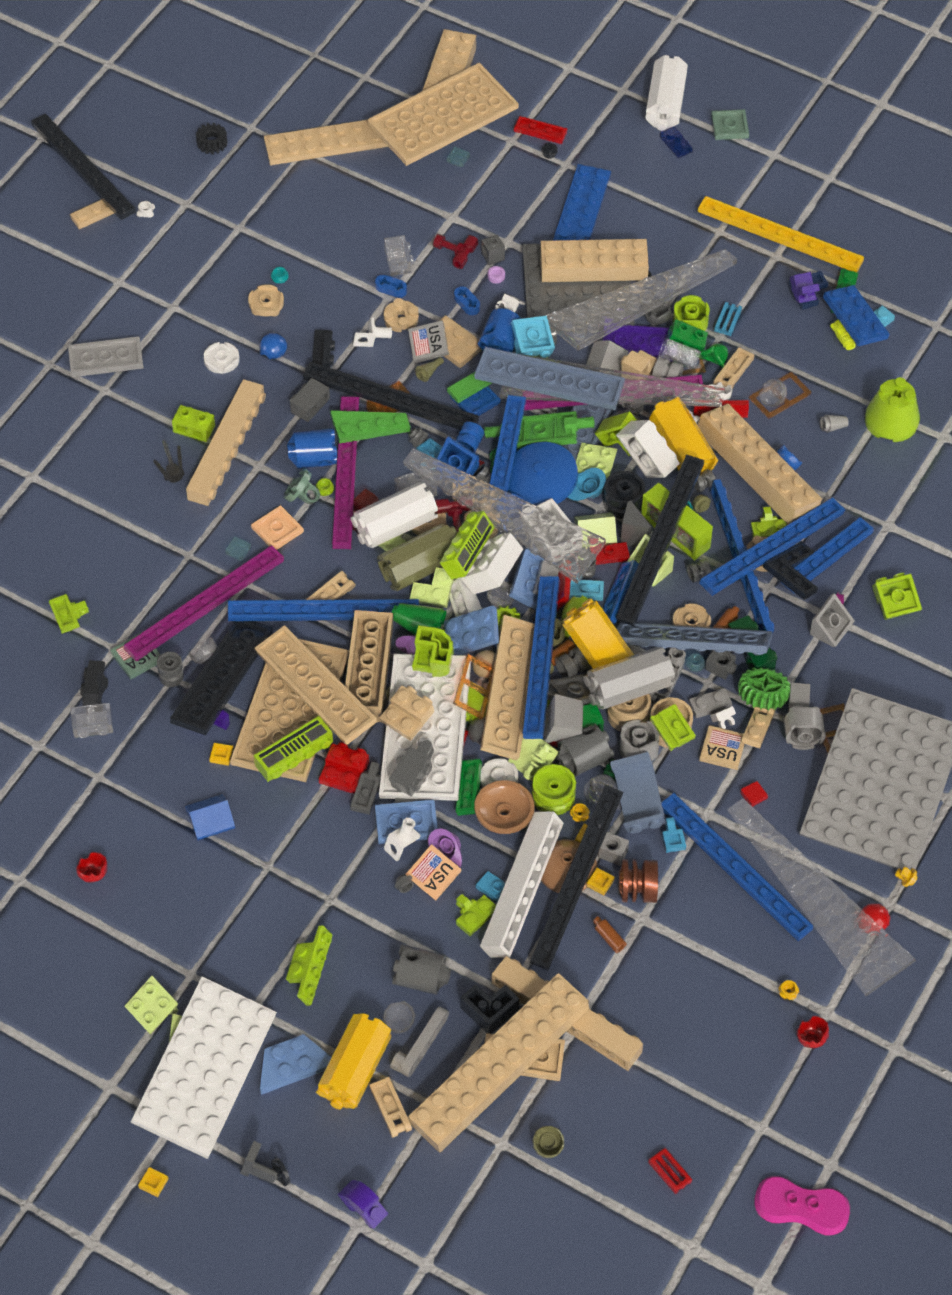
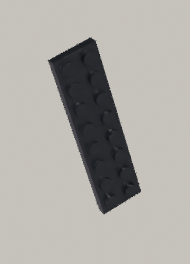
M234 621L170 717V723L206 736L257 658L258 654L254 648L272 635L273 627L255 621Z

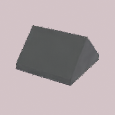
M629 501L622 523L621 543L627 542V546L636 548L645 534L651 537L652 526L632 501Z

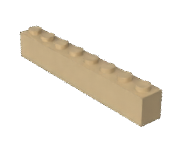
M243 379L186 488L188 500L208 506L210 501L215 499L217 488L222 485L225 472L229 471L232 459L237 456L239 445L244 442L246 431L250 430L253 418L258 415L260 404H263L265 401L266 393H264L263 385Z
M507 956L492 973V984L500 989L506 985L524 1005L550 982L548 980L544 981L536 972L527 970L522 967L520 962ZM590 1009L566 1031L627 1071H629L642 1053L643 1043H641L638 1037L630 1036L624 1032L622 1027L617 1024L613 1025L602 1014H596Z

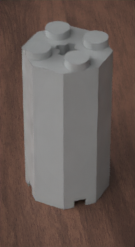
M656 647L587 671V675L583 678L585 685L590 690L589 700L593 706L597 705L599 709L604 710L674 685L675 681H671V679L675 678V672L670 657H665L663 654L666 652L665 649Z

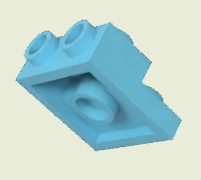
M547 316L512 320L511 325L515 336L514 346L517 354L533 358L534 356H540V358L544 359L553 353L555 345Z

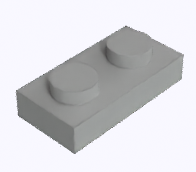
M725 688L689 699V705L695 718L732 707V702Z

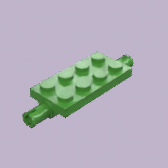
M576 411L523 416L517 449L537 442H551L558 445L577 444V431L583 428H594V416L577 418ZM501 426L485 427V437H499Z

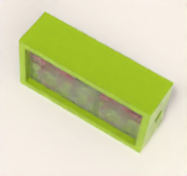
M657 483L643 495L641 514L654 528L670 493L660 483ZM686 505L671 542L695 561L710 549L713 526Z

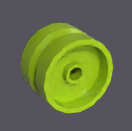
M556 764L547 765L539 769L533 777L532 797L534 806L540 812H555L556 815L569 811L575 802L576 780L574 774L568 768Z

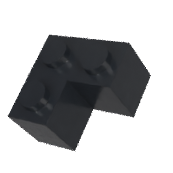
M475 984L461 996V1009L486 1033L491 1034L519 1010V998L506 985L489 997Z

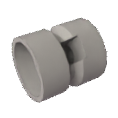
M659 357L653 369L652 379L682 377L684 365L677 362L670 363L668 359Z

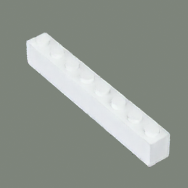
M534 812L480 945L491 958H505L506 956L510 958L563 826V822L555 812Z

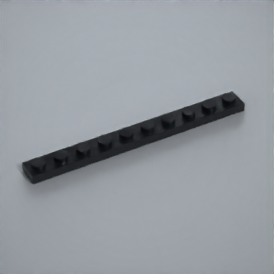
M46 113L31 120L32 126L120 220L136 213L135 207Z
M309 362L303 374L304 380L309 381L313 378L329 388L461 430L466 422L477 424L479 421V416L313 362Z
M689 455L685 456L616 616L617 621L635 626L703 468V459Z
M605 784L532 955L531 964L549 971L624 792Z

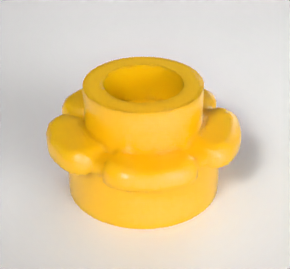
M578 803L570 811L572 819L576 822H584L589 818L588 814L590 811L585 804Z
M786 980L780 984L779 994L783 999L793 1000L797 997L799 988L794 981Z

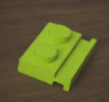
M676 704L650 718L670 751L695 739L696 735Z

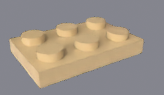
M445 315L439 320L444 322L449 355L444 357L461 368L482 351L478 346L479 339Z

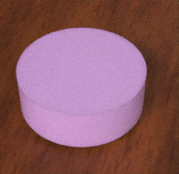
M494 266L488 270V280L490 282L498 284L504 281L505 270L502 267Z

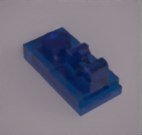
M675 126L660 132V138L678 158L693 152L692 146Z

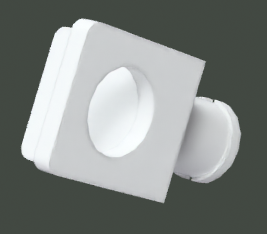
M504 294L502 300L497 302L499 305H496V309L504 308L516 312L518 305H525V302L512 295Z
M371 318L368 328L369 333H355L353 346L373 347L375 338L391 339L392 328L376 327L374 325V318ZM361 337H365L368 339L365 342L358 341V339Z
M405 818L402 826L390 833L386 840L384 850L396 861L400 860L402 851L406 846L420 838V834L414 829L415 821L412 818ZM390 844L395 846L397 853L392 851Z

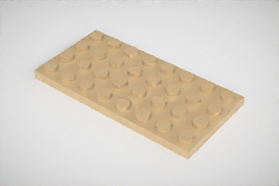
M478 63L369 118L368 125L407 166L518 109L519 103Z
M299 639L341 682L350 650ZM267 663L264 666L230 760L233 766L259 771L254 764L255 754L318 717ZM315 755L310 759L303 760L295 768L285 771L281 777L306 782Z

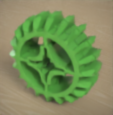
M762 667L759 669L752 668V670H747L746 673L742 674L738 684L741 700L746 701V705L751 704L753 708L758 707L760 710L762 708L767 711L770 708L776 710L777 707L782 708L783 704H786L790 697V682L787 681V677H782V673H776V670L772 671Z

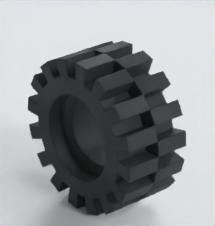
M207 123V126L203 124L202 128L199 127L196 132L198 149L201 152L205 151V154L211 152V155H214V152L218 154L220 150L224 151V148L227 147V132L220 124L217 126L216 123H212V125ZM210 137H216V138H217V139H215V140H207V138H210Z

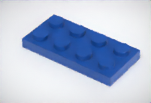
M855 285L824 292V300L857 346L888 339L889 332Z

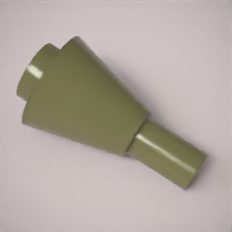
M439 357L433 362L417 366L415 369L417 378L427 382L437 367L444 363L443 358Z

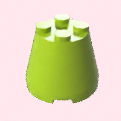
M902 377L884 382L867 406L865 412L867 429L875 437L890 439L893 442L904 441L912 437L916 433L920 422L915 390Z

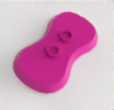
M771 1176L762 1180L755 1195L757 1213L764 1220L771 1223L796 1222L808 1226L817 1233L835 1235L844 1230L849 1220L850 1204L848 1199L840 1191L832 1188L807 1189L796 1185L784 1177Z

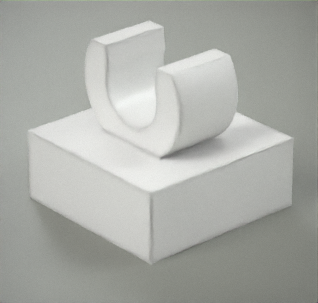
M732 706L711 714L710 717L712 722L719 721V728L725 729V720L729 722L730 726L735 724L731 716L736 713Z

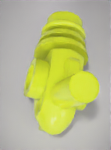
M837 319L830 327L846 350H852L856 344L839 319Z

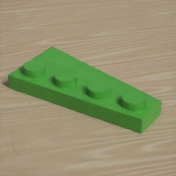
M331 411V418L339 444L410 432V424L406 413Z

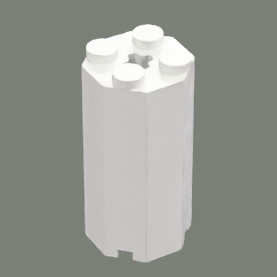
M664 55L654 62L645 118L660 131L672 128L679 124L688 65L680 57L676 56L672 59Z
M418 482L354 512L351 522L358 529L360 543L374 548L437 518L438 514L434 512L438 511V507L430 490L425 491L424 488L427 487L425 483Z

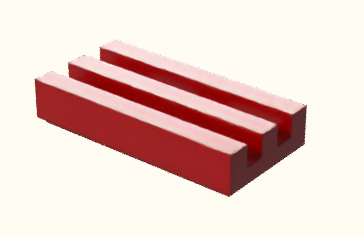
M666 1148L648 1160V1163L675 1194L680 1189L685 1188V1185H689L692 1182V1178ZM664 1155V1157L682 1176V1178L684 1179L683 1181L680 1180V1178L674 1173L671 1167L663 1160L661 1156ZM656 1160L661 1164V1166L667 1171V1173L673 1178V1180H674L678 1185H676V1184L671 1180V1178H670V1177L665 1173V1171L659 1166V1164L656 1162Z

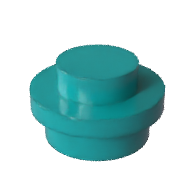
M276 267L271 273V279L275 283H284L289 278L288 272L283 267Z

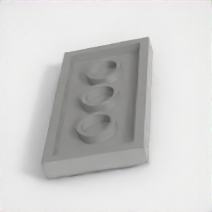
M139 336L68 345L72 377L143 369Z

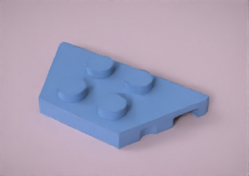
M304 1034L264 1049L260 1083L261 1095L325 1071L332 1057Z

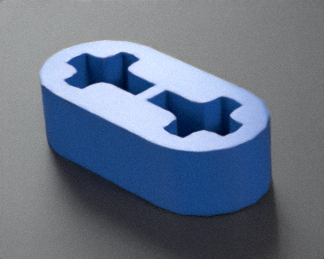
M387 275L376 277L375 288L377 291L396 298H402L407 294V284L404 281Z
M464 286L455 289L454 300L468 315L478 314L480 311V301Z

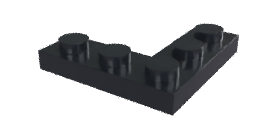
M802 541L764 562L763 568L803 600L817 593L818 587L794 569L814 553Z

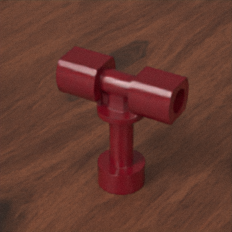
M440 234L436 235L433 242V247L442 249V247L455 251L453 266L458 269H463L468 261V254L473 253L478 246V238L469 235L463 244L459 243L458 245L446 241V237Z
M471 496L459 497L457 501L449 502L448 499L435 500L438 511L435 513H447L449 517H452L454 527L458 533L459 528L462 526L459 515L462 514V511H470L473 507Z

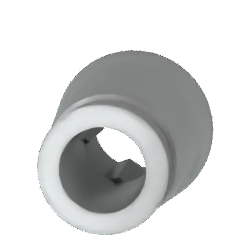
M825 415L820 418V428L827 433L848 426L847 416Z

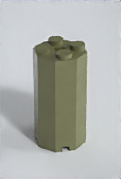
M441 523L378 555V559L381 560L378 562V567L384 580L392 583L390 588L394 591H399L413 582L434 573L436 567L443 568L440 561L445 551L449 548L451 541L457 535L456 529L453 526L449 527L447 524Z

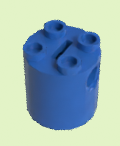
M500 308L493 310L478 341V346L482 351H484L485 347L513 353L515 336L511 322L512 320L521 319V317L508 309Z
M334 429L293 432L287 444L288 458L297 469L337 464Z

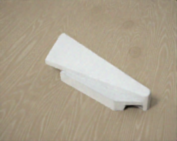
M460 578L454 579L450 601L455 616L458 617L482 609L476 594H473Z

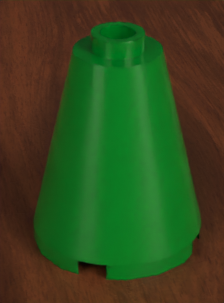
M399 603L398 606H394L392 613L393 621L416 636L418 625L440 629L441 625H444L447 611L440 608Z

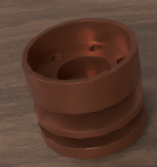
M623 859L619 871V891L622 902L628 901V893H632V902H636L637 894L641 893L643 903H657V860H644L642 869H638L637 861L633 860L632 869H628V860Z

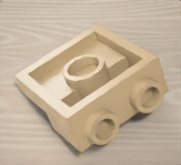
M401 686L390 699L391 704L379 719L380 722L411 741L435 711L432 705L433 702L428 697L423 696L421 698L416 695L417 691L411 686L407 688Z

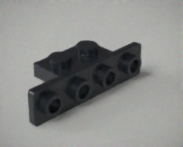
M315 330L312 359L313 363L329 368L330 365H334V355L331 354V351H335L332 330Z

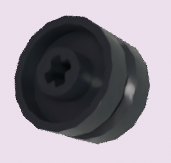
M619 471L610 475L605 482L604 507L606 511L619 519H624L627 503L632 501L641 512L643 495L645 494V484L642 478L630 471Z

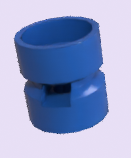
M466 422L463 424L455 441L476 453L485 432L480 425Z

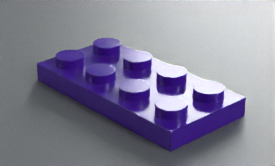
M604 324L603 341H612L629 353L632 350L637 353L642 350L657 359L659 357L670 361L674 359V349L665 345L669 328Z

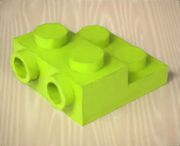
M903 572L894 575V578L887 579V577L879 578L872 586L877 604L880 603L885 620L922 610L911 574L905 575Z

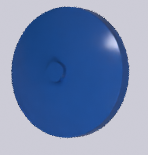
M537 442L521 448L515 455L508 493L521 496L525 501L526 507L534 508L551 498L556 504L562 502L573 492L578 481V468L573 455L563 446L551 442Z

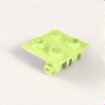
M581 443L576 460L578 473H582L590 468H598L605 473L607 480L611 474L617 449Z
M523 738L519 759L513 760L509 758L507 762L513 763L524 774L523 776L526 779L533 781L536 772L544 766L551 765L559 751L543 739Z
M153 976L147 980L125 1005L127 1010L149 1034H152L169 1014H177L178 1012L177 1001Z

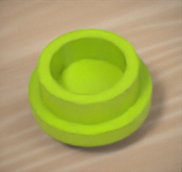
M323 478L318 481L316 488L321 496H328L333 493L334 484L329 479Z

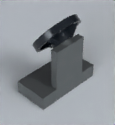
M253 1141L240 1174L247 1177L251 1174L272 1184L274 1180H277L283 1186H288L290 1184V1177L280 1159L274 1158L271 1160L272 1169L255 1162L262 1144Z

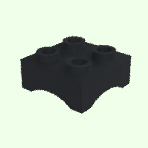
M89 660L88 668L85 667L84 669L85 684H81L80 694L83 696L82 704L86 707L87 714L102 715L103 713L101 698L109 683L108 678L103 674L105 661Z

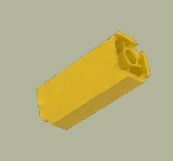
M680 397L656 404L649 420L655 424L657 432L665 438L667 446L676 454L677 460L680 463L677 466L678 470H680L686 455L704 460L700 474L707 469H714L718 459Z
M590 598L582 604V607L578 609L573 608L566 613L568 617L563 620V627L593 669L634 655L597 601H593Z
M364 1013L353 1014L316 1091L319 1096L330 1101L332 1107L339 1110L342 1107L357 1108L391 1039V1029L377 1018L371 1021L368 1019L369 1015Z

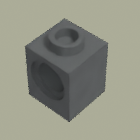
M498 234L481 241V254L489 266L505 260V246Z
M713 650L707 658L705 670L726 680L729 674L732 675L737 668V664H735L736 656L728 651L715 652Z

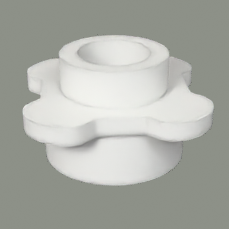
M148 201L141 202L138 205L137 216L153 217L155 205Z

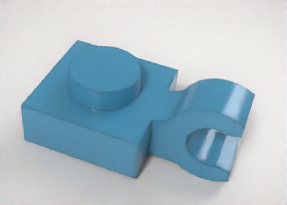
M674 817L666 818V831L662 833L666 853L686 850L683 830L676 829Z

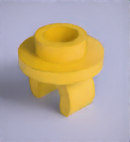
M903 867L902 870L898 868L895 876L902 880L901 884L904 887H908L916 882L917 871L913 868L911 870Z

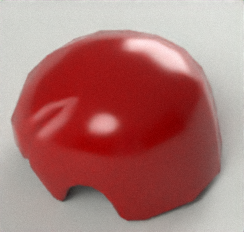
M91 852L88 858H81L76 867L78 877L87 883L101 880L107 873L106 857L101 853Z
M871 903L864 906L860 911L857 923L859 928L867 934L873 932L880 934L889 926L891 917L884 906Z
M812 1016L807 1022L802 1021L797 1030L798 1041L806 1048H819L825 1044L829 1037L828 1022L818 1016Z

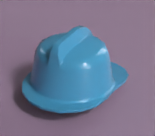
M590 468L579 473L577 484L567 498L580 501L586 498L598 497L603 491L606 482L605 473L598 468Z

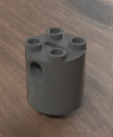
M597 724L583 729L580 735L559 741L557 744L559 751L557 761L559 765L568 768L576 777L614 758V752L608 745L610 739L605 730L601 731Z
M401 945L399 950V956L401 957L400 960L395 961L393 968L395 974L392 984L437 995L439 989L448 984L451 975V969L446 967V955Z

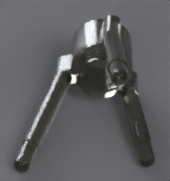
M163 440L162 443L169 461L166 471L157 460L153 462L163 474L165 481L169 480L171 483L180 481L185 475L182 465L181 447L177 446V465L173 463L167 443Z

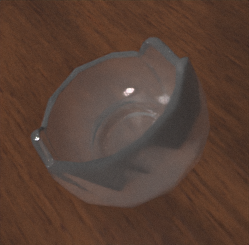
M770 379L763 384L764 389L759 393L761 403L766 407L779 406L786 400L787 387L781 380Z
M503 581L500 587L488 590V601L496 608H499L500 605L503 608H506L507 605L510 607L514 602V599L509 596L512 585Z
M209 638L189 652V656L194 663L206 664L216 650L217 645L212 638Z
M407 1002L392 1003L384 1011L383 1022L391 1029L392 1033H405L414 1024L415 1013L412 1006Z

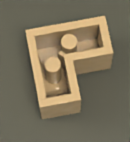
M632 350L621 360L622 370L620 376L625 378V382L650 380L657 358L642 350L638 353Z

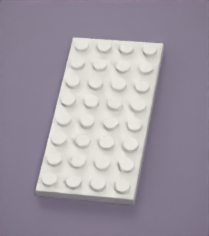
M394 654L389 705L391 704L390 699L401 686L405 688L411 686L417 691L416 695L421 698L426 696L433 702L432 705L435 712L411 741L386 725L379 797L384 799L406 798L458 801L471 656L453 655L449 674L442 677H432V673L414 671L412 669L415 655ZM430 740L434 749V755L430 759L432 770L428 776L425 775L419 791H415L411 797L393 788L389 778L406 751L412 748L417 750L421 742Z
M201 977L131 1123L208 1159L277 1012Z

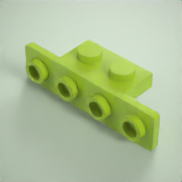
M323 925L318 926L313 943H298L296 945L286 977L289 983H301L297 997L307 1006L312 1005L332 941V934Z

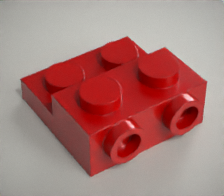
M344 743L332 744L325 759L326 764L319 777V784L355 794L361 774L367 770L370 763L369 754L361 748L356 750L349 749Z

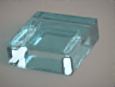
M454 147L447 157V162L463 167L470 157V152Z
M234 537L226 548L225 553L242 561L251 549V543Z

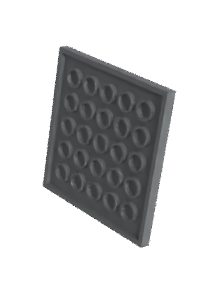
M523 244L527 318L547 316L548 322H556L557 333L604 332V324L635 326L631 280L542 282L541 244Z

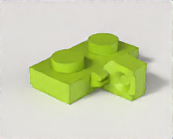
M763 507V517L760 518L759 522H751L750 528L753 537H769L788 524L783 519H777V516H772L771 507Z
M67 594L49 600L62 634L79 628L77 619L89 612L85 600L76 604L75 602L70 603Z
M461 894L456 899V905L461 908L460 913L462 915L456 920V925L466 934L472 936L492 917L496 904L485 895L476 902L474 899L470 901Z

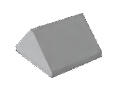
M594 341L585 369L620 377L622 370L621 360L629 352L612 341Z
M835 593L830 595L812 619L810 635L832 647L837 646L855 621Z
M557 694L554 695L546 709L545 742L547 743L582 734L583 702L581 700Z

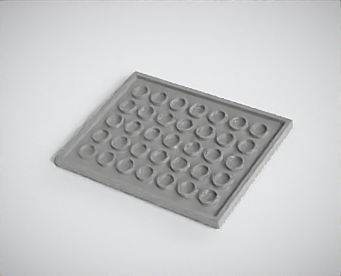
M852 688L802 825L800 836L896 869L900 868L902 870L903 867H906L909 870L912 868L916 870L952 768V721Z

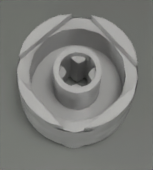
M797 706L789 709V713L784 718L786 742L792 744L793 748L798 750H809L815 748L814 745L819 742L822 744L825 740V729L820 709L818 707L799 708Z
M632 720L623 725L620 733L619 747L623 758L649 752L652 761L658 757L659 733L652 722L647 721V723L640 722V720Z

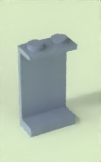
M649 752L610 761L611 768L615 774L617 788L624 792L620 802L625 820L623 824L627 833L636 834L643 829H655L661 827L662 824H666L654 766Z

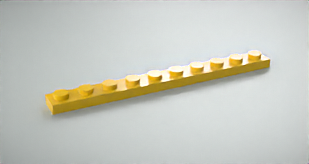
M705 196L698 207L699 213L849 271L858 272L864 261V257L707 196Z

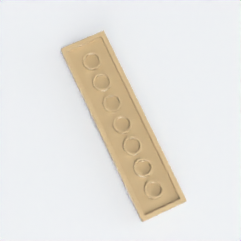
M368 120L264 136L270 165L388 147L368 125Z
M503 615L480 750L518 760L523 739L528 690L527 681L530 672L535 624Z
M285 625L254 648L257 654L320 716L325 724L346 745L377 722L376 717Z

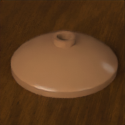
M508 780L495 781L486 785L478 793L475 800V814L478 821L486 829L494 833L511 834L522 830L529 824L534 814V800L530 792L519 783Z
M569 839L556 841L541 879L547 888L557 893L560 892L580 842ZM596 859L583 890L587 888V882L597 868Z

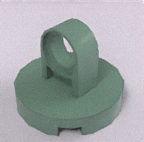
M304 468L299 472L301 476L297 479L294 478L284 493V499L288 502H292L298 497L305 503L312 504L320 498L319 490L309 482L312 472ZM308 490L314 492L315 498L313 500L307 497Z

